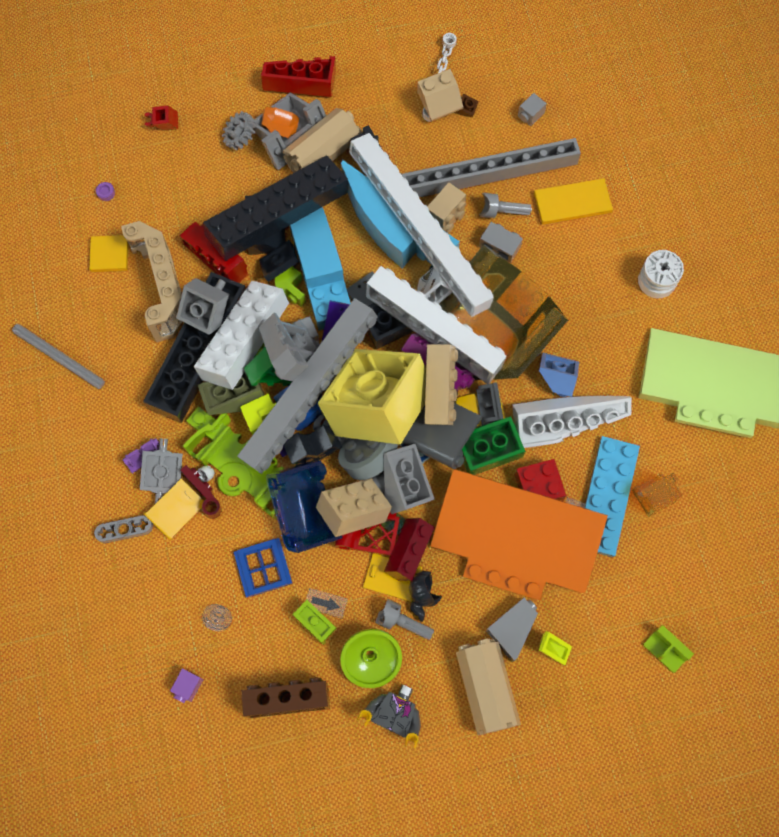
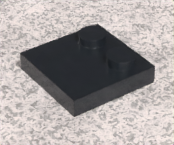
M290 240L259 259L264 278L268 282L299 262Z

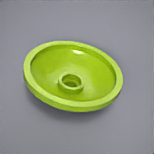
M365 629L352 635L344 644L340 657L341 667L345 676L353 684L363 688H377L389 683L398 674L402 664L401 648L397 640L388 632L380 629ZM368 651H373V654L368 655L366 653Z

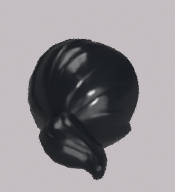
M430 571L418 572L409 584V592L413 599L410 604V610L418 616L420 622H423L425 618L423 606H435L442 598L441 595L430 593L432 587V572Z

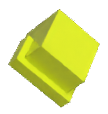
M269 394L240 407L252 435L276 405Z

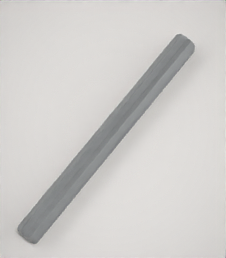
M15 324L12 328L14 334L97 389H101L104 386L105 381L22 325Z

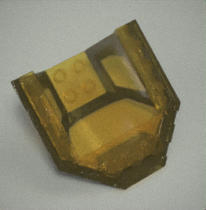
M483 245L469 263L474 272L481 277L486 288L491 290L494 297L491 307L471 317L453 292L440 302L439 305L446 313H452L461 324L470 326L475 334L484 336L489 341V344L494 347L497 346L504 351L507 357L493 380L519 378L569 320L553 299L524 272ZM474 375L473 378H474L475 380H481V379H479L477 376Z

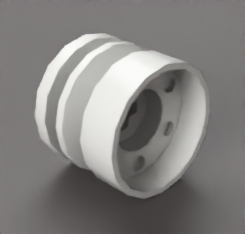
M658 250L651 253L647 257L638 276V284L641 290L647 296L653 298L669 296L675 290L684 272L680 257L668 250Z

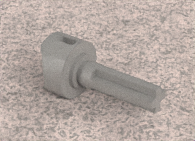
M482 193L485 205L479 216L495 218L497 212L530 215L532 208L531 204L499 201L498 194Z
M387 599L384 609L379 611L376 618L378 625L390 630L392 626L397 624L428 640L431 639L434 629L406 615L400 614L401 605Z

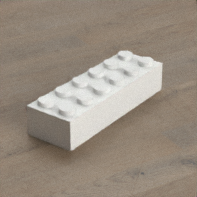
M255 281L250 282L194 365L201 380L231 390L234 389L245 372L244 368L253 360L264 343L259 327L274 312L280 318L289 304L283 289Z

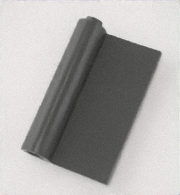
M454 403L456 420L453 421V425L425 424L424 405L402 443L407 446L416 444L418 452L452 469L461 467L464 462L462 448L477 427L482 416Z

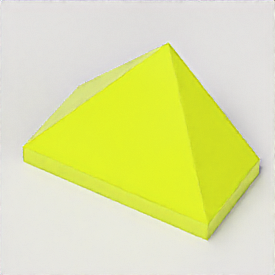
M545 631L542 634L539 651L558 663L566 665L572 646L552 633Z

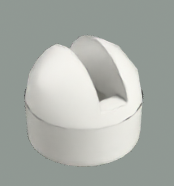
M208 465L197 470L200 474L199 478L203 482L210 481L215 474L214 469Z

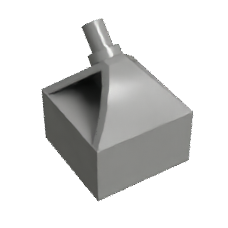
M195 278L184 285L176 318L210 335L221 326L229 296L228 293L222 291L226 283L219 279L216 286L213 287Z

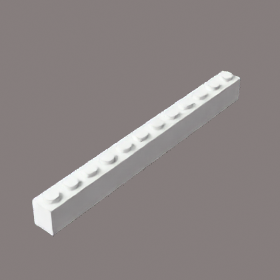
M370 133L352 140L349 151L351 156L469 315L473 317L489 309L494 299L491 290L486 288L481 277L471 268L469 261L464 259L459 248L452 243L449 235L440 227L438 220L433 218L428 207L421 202L418 194L409 186L407 179L402 177L397 166L393 165L388 154L379 146L378 141Z

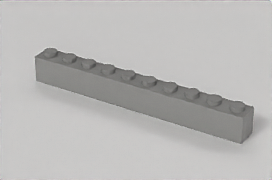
M576 138L401 175L407 179L409 186L419 197L440 193L448 183H451L458 189L577 165L581 152Z
M354 298L308 360L307 364L309 367L290 384L237 457L261 474L270 467L271 461L281 452L284 443L293 436L295 428L306 418L309 409L317 403L318 397L329 387L330 381L340 372L343 363L352 356L357 344L363 341L366 332L376 323L377 315L372 308Z

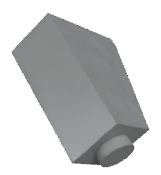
M525 597L486 630L495 642H499L500 649L512 663L518 658L538 614L535 604L530 599L527 601Z

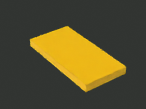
M604 178L534 191L542 225L612 213L613 211Z

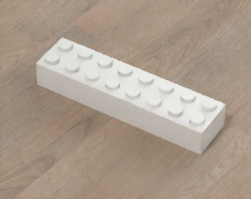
M380 266L367 282L366 297L432 345L450 344L455 346L458 351V360L456 362L486 384H490L502 368L507 356L501 348L489 344V341L484 336L475 334L473 329L467 324H461L452 313H446L438 303L429 301L424 293L411 288L406 280L397 278L392 270Z

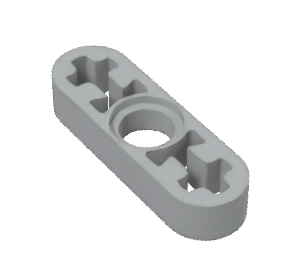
M146 516L123 519L97 526L94 535L101 543H110L147 535L152 531L153 523ZM142 521L148 524L144 530L141 527H136V532H134L133 522L135 526L142 525ZM127 524L129 526L128 533L120 534V526ZM105 529L108 532L114 531L116 536L113 533H108L106 538H104L100 534Z

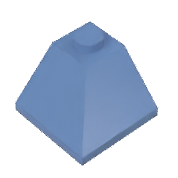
M542 353L539 371L551 390L559 396L572 397L578 378L579 361Z

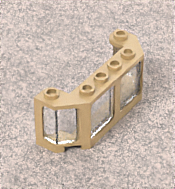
M140 221L121 226L122 232L131 247L132 253L135 254L136 251H140L144 259H150L161 304L151 306L146 310L145 319L147 326L156 342L175 338L178 333L177 330L183 322L176 318L182 292L171 252L163 233Z

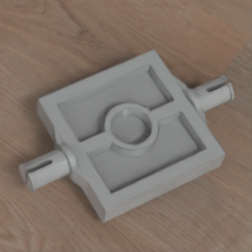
M160 438L159 450L153 452L143 451L140 490L156 493L155 504L159 501V497L161 499L181 479L180 469L182 468L183 454L167 451L168 439H164L163 446V438Z

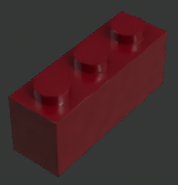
M421 518L406 519L384 572L398 581H412L434 527Z

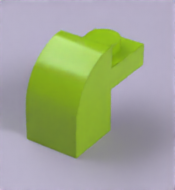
M292 266L275 277V286L283 289L291 303H297L302 307L306 302L305 294L296 288L302 282V276Z

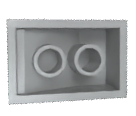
M416 444L384 453L385 497L392 506L391 514L435 500Z

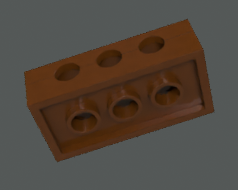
M322 678L309 679V683L293 680L288 681L289 685L284 686L280 682L269 683L267 688H262L259 685L247 686V690H241L243 717L257 718L330 709L328 683L323 681ZM308 690L311 691V698L303 700V693ZM286 693H290V700L286 703H283V695ZM269 695L270 700L268 704L262 705V698Z

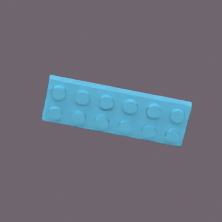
M604 436L600 440L585 508L608 515L597 553L614 558L640 446Z

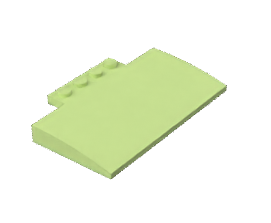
M651 328L638 398L677 406L675 422L752 438L754 436L755 424L779 429V355Z

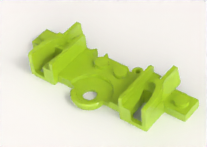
M197 407L186 420L197 432L186 441L183 448L202 465L207 466L210 464L222 473L218 477V487L225 495L238 496L245 490L255 498L256 506L275 520L278 519L290 502H293L307 513L319 498L318 495L302 484L306 475L301 468L298 469L289 482H286L285 480L289 477L290 473L282 466L276 468L278 461L275 457L271 461L275 463L271 464L262 474L237 457L247 442L245 444L239 443V439L242 436L240 433H233L228 426L231 420L227 413L221 414L216 420L203 409ZM204 437L212 441L202 448L197 455L192 452ZM232 476L239 478V484L236 487L228 485V480ZM278 491L282 496L273 511H270L266 506L273 494Z

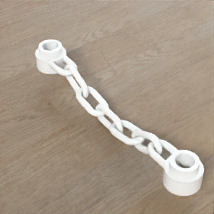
M446 33L443 36V58L439 59L437 65L438 73L446 70L448 64L447 57L451 55L452 48L456 45L457 38L453 33ZM424 107L423 118L426 121L431 122Z

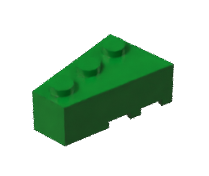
M266 347L244 368L252 386H257L258 383H267V386H273L274 383H282L283 386H289L293 382L282 380L275 374V368L270 361Z

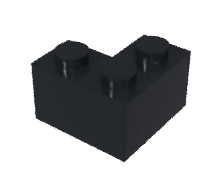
M325 425L317 426L311 434L295 433L284 443L291 463L296 465H314L342 448L338 436H335L330 426Z

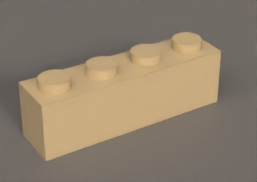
M450 344L427 345L425 424L453 425V421L456 420L454 401L457 399V391L454 389V384L457 381L455 361L458 360V351L455 346Z

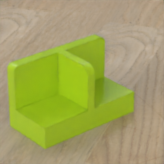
M308 600L293 613V616L322 645L326 643L325 640L336 630V627Z
M663 625L658 627L643 644L672 673H675L685 661L694 655Z

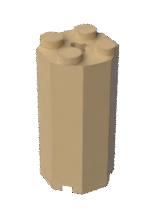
M335 108L284 149L283 154L285 155L283 158L293 173L326 155L334 161L350 148L351 138L363 132L356 126L354 116L350 111L345 112L343 109Z
M484 639L478 641L477 646L470 644L459 646V651L456 654L477 735H484L521 725L499 642H495L494 639Z

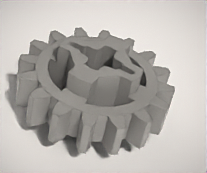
M241 111L240 114L236 112L234 118L231 116V121L226 122L227 127L223 128L225 131L222 135L224 138L223 142L234 150L238 148L243 149L244 144L248 145V140H252L251 135L255 133L253 130L256 127V124H254L255 119L247 112Z

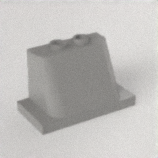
M289 93L271 106L292 112L299 117L297 131L289 138L280 136L276 130L270 133L267 128L262 127L263 113L255 118L254 124H256V127L253 130L262 139L261 141L277 170H280L287 164L283 158L285 155L283 150L326 117L319 100L315 99L309 104L294 94Z

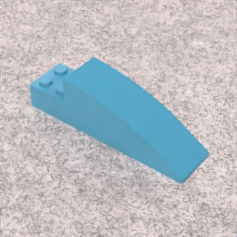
M343 160L341 162V172L348 178V196L357 217L375 243L402 269L415 253L421 260H426L431 264L368 177ZM448 234L452 243L459 248L460 241Z
M323 207L289 225L318 331L323 330L325 327L330 300L351 304L344 282L342 265Z

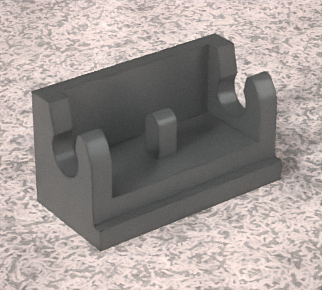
M497 382L478 386L476 392L480 415L482 416V426L502 420L503 414Z

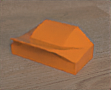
M265 107L261 126L267 128L270 133L276 130L280 136L289 138L297 131L299 117L292 112L279 108Z

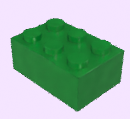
M511 416L476 428L462 448L463 463L467 473L476 475L523 458L526 451Z

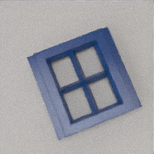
M280 538L234 552L246 598L293 584ZM271 548L275 562L264 565L260 551ZM257 552L260 567L250 570L246 556ZM276 566L280 580L269 583L266 569ZM262 570L265 585L255 588L251 573Z

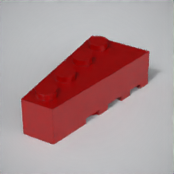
M329 56V59L322 60L321 57H316L311 61L296 59L294 62H287V60L264 62L261 73L262 88L265 91L332 97L336 74V56Z
M194 222L179 235L182 244L215 274L238 283L248 276L247 265L244 259L237 254L225 261L206 238L203 225L200 226L197 222Z

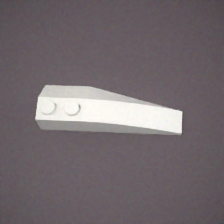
M630 396L566 397L513 404V422L524 448L559 443L566 437H575L587 429L593 430L603 423L607 422L609 424L631 415Z

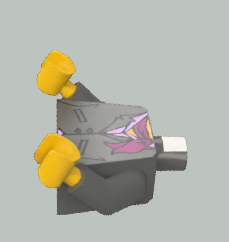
M402 684L397 695L391 692L381 694L370 701L357 717V721L361 717L366 719L364 726H367L371 721L406 738L405 746H407L408 741H413L415 744L414 748L417 747L421 728L420 714L415 708L416 704L408 701L413 689Z

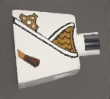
M433 265L419 279L417 290L424 293L431 302L434 301L439 304L452 293V290Z

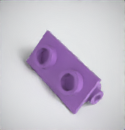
M156 438L150 439L140 449L125 455L123 461L132 474L142 468L143 451L153 452L159 450L160 443Z

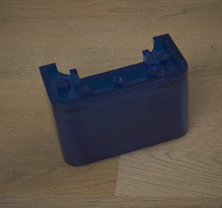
M321 460L305 462L266 475L282 538L288 551L300 553L342 538V535L334 536L316 509L321 492L325 491L324 484L320 481L324 480L327 474L326 467Z

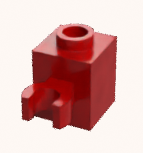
M169 105L152 107V113L147 112L144 114L145 117L151 118L150 122L145 123L147 127L152 128L155 126L162 131L178 129V111Z

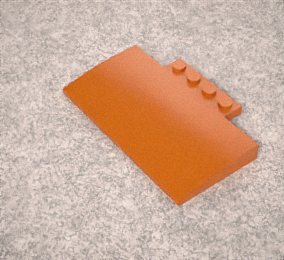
M453 469L430 546L467 557L468 561L463 577L540 601L546 582L585 594L608 515Z

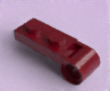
M185 465L180 469L181 473L206 499L202 504L204 514L210 519L218 518L222 508L211 492L213 488L206 481L202 483L198 478L200 474L195 468L192 467L190 469ZM215 504L217 505L216 511L212 513L207 512V507Z

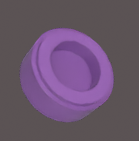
M103 182L97 186L96 194L100 200L109 201L115 196V190L112 184Z

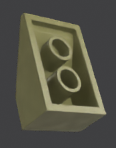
M246 372L243 373L233 390L209 382L198 385L208 415L241 412V406L265 395L261 383H258L257 386H252Z

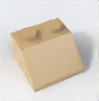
M451 69L418 81L417 92L431 122L463 109L458 84Z

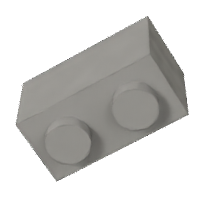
M490 222L480 238L479 247L482 248L485 245L511 263L521 248L523 238L515 232L504 229L500 224Z

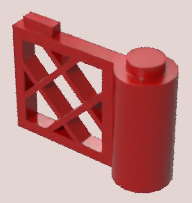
M389 512L386 521H395L394 529L386 533L381 524H378L368 530L364 528L365 532L362 534L361 529L338 536L334 546L343 550H356L391 556L396 543L400 517H396L397 513L391 514ZM379 526L384 535L375 541L369 532ZM366 534L373 542L368 547L359 546L360 539ZM386 537L391 543L390 551L381 550L378 546V543Z

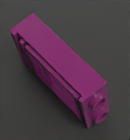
M411 334L401 350L405 353L420 354L426 367L427 345L432 344L418 334ZM455 361L457 381H455L454 389L457 391L466 387L469 388L475 380L473 378L474 374Z

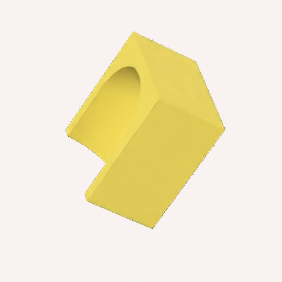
M354 349L352 356L347 359L318 402V405L335 436L401 445L425 405L426 367L420 354Z

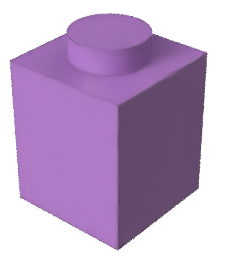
M182 668L170 690L175 694L173 698L183 703L186 700L192 702L204 679Z

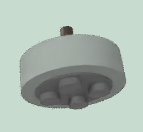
M347 438L339 451V463L353 479L367 480L379 473H384V453L396 450L398 444Z

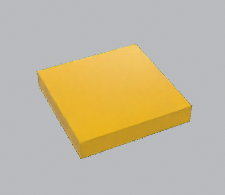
M124 235L91 236L89 268L91 272L128 271V240L125 239Z

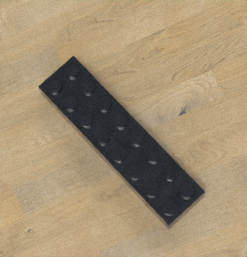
M326 155L204 221L205 236L222 258L227 261L347 194L348 178Z
M211 272L205 283L215 287L218 280L221 279L226 283L222 291L229 294L221 322L222 325L246 288L243 284ZM184 322L143 401L147 409L179 423L183 422L199 390L198 385L203 383L194 365L219 328L209 335Z

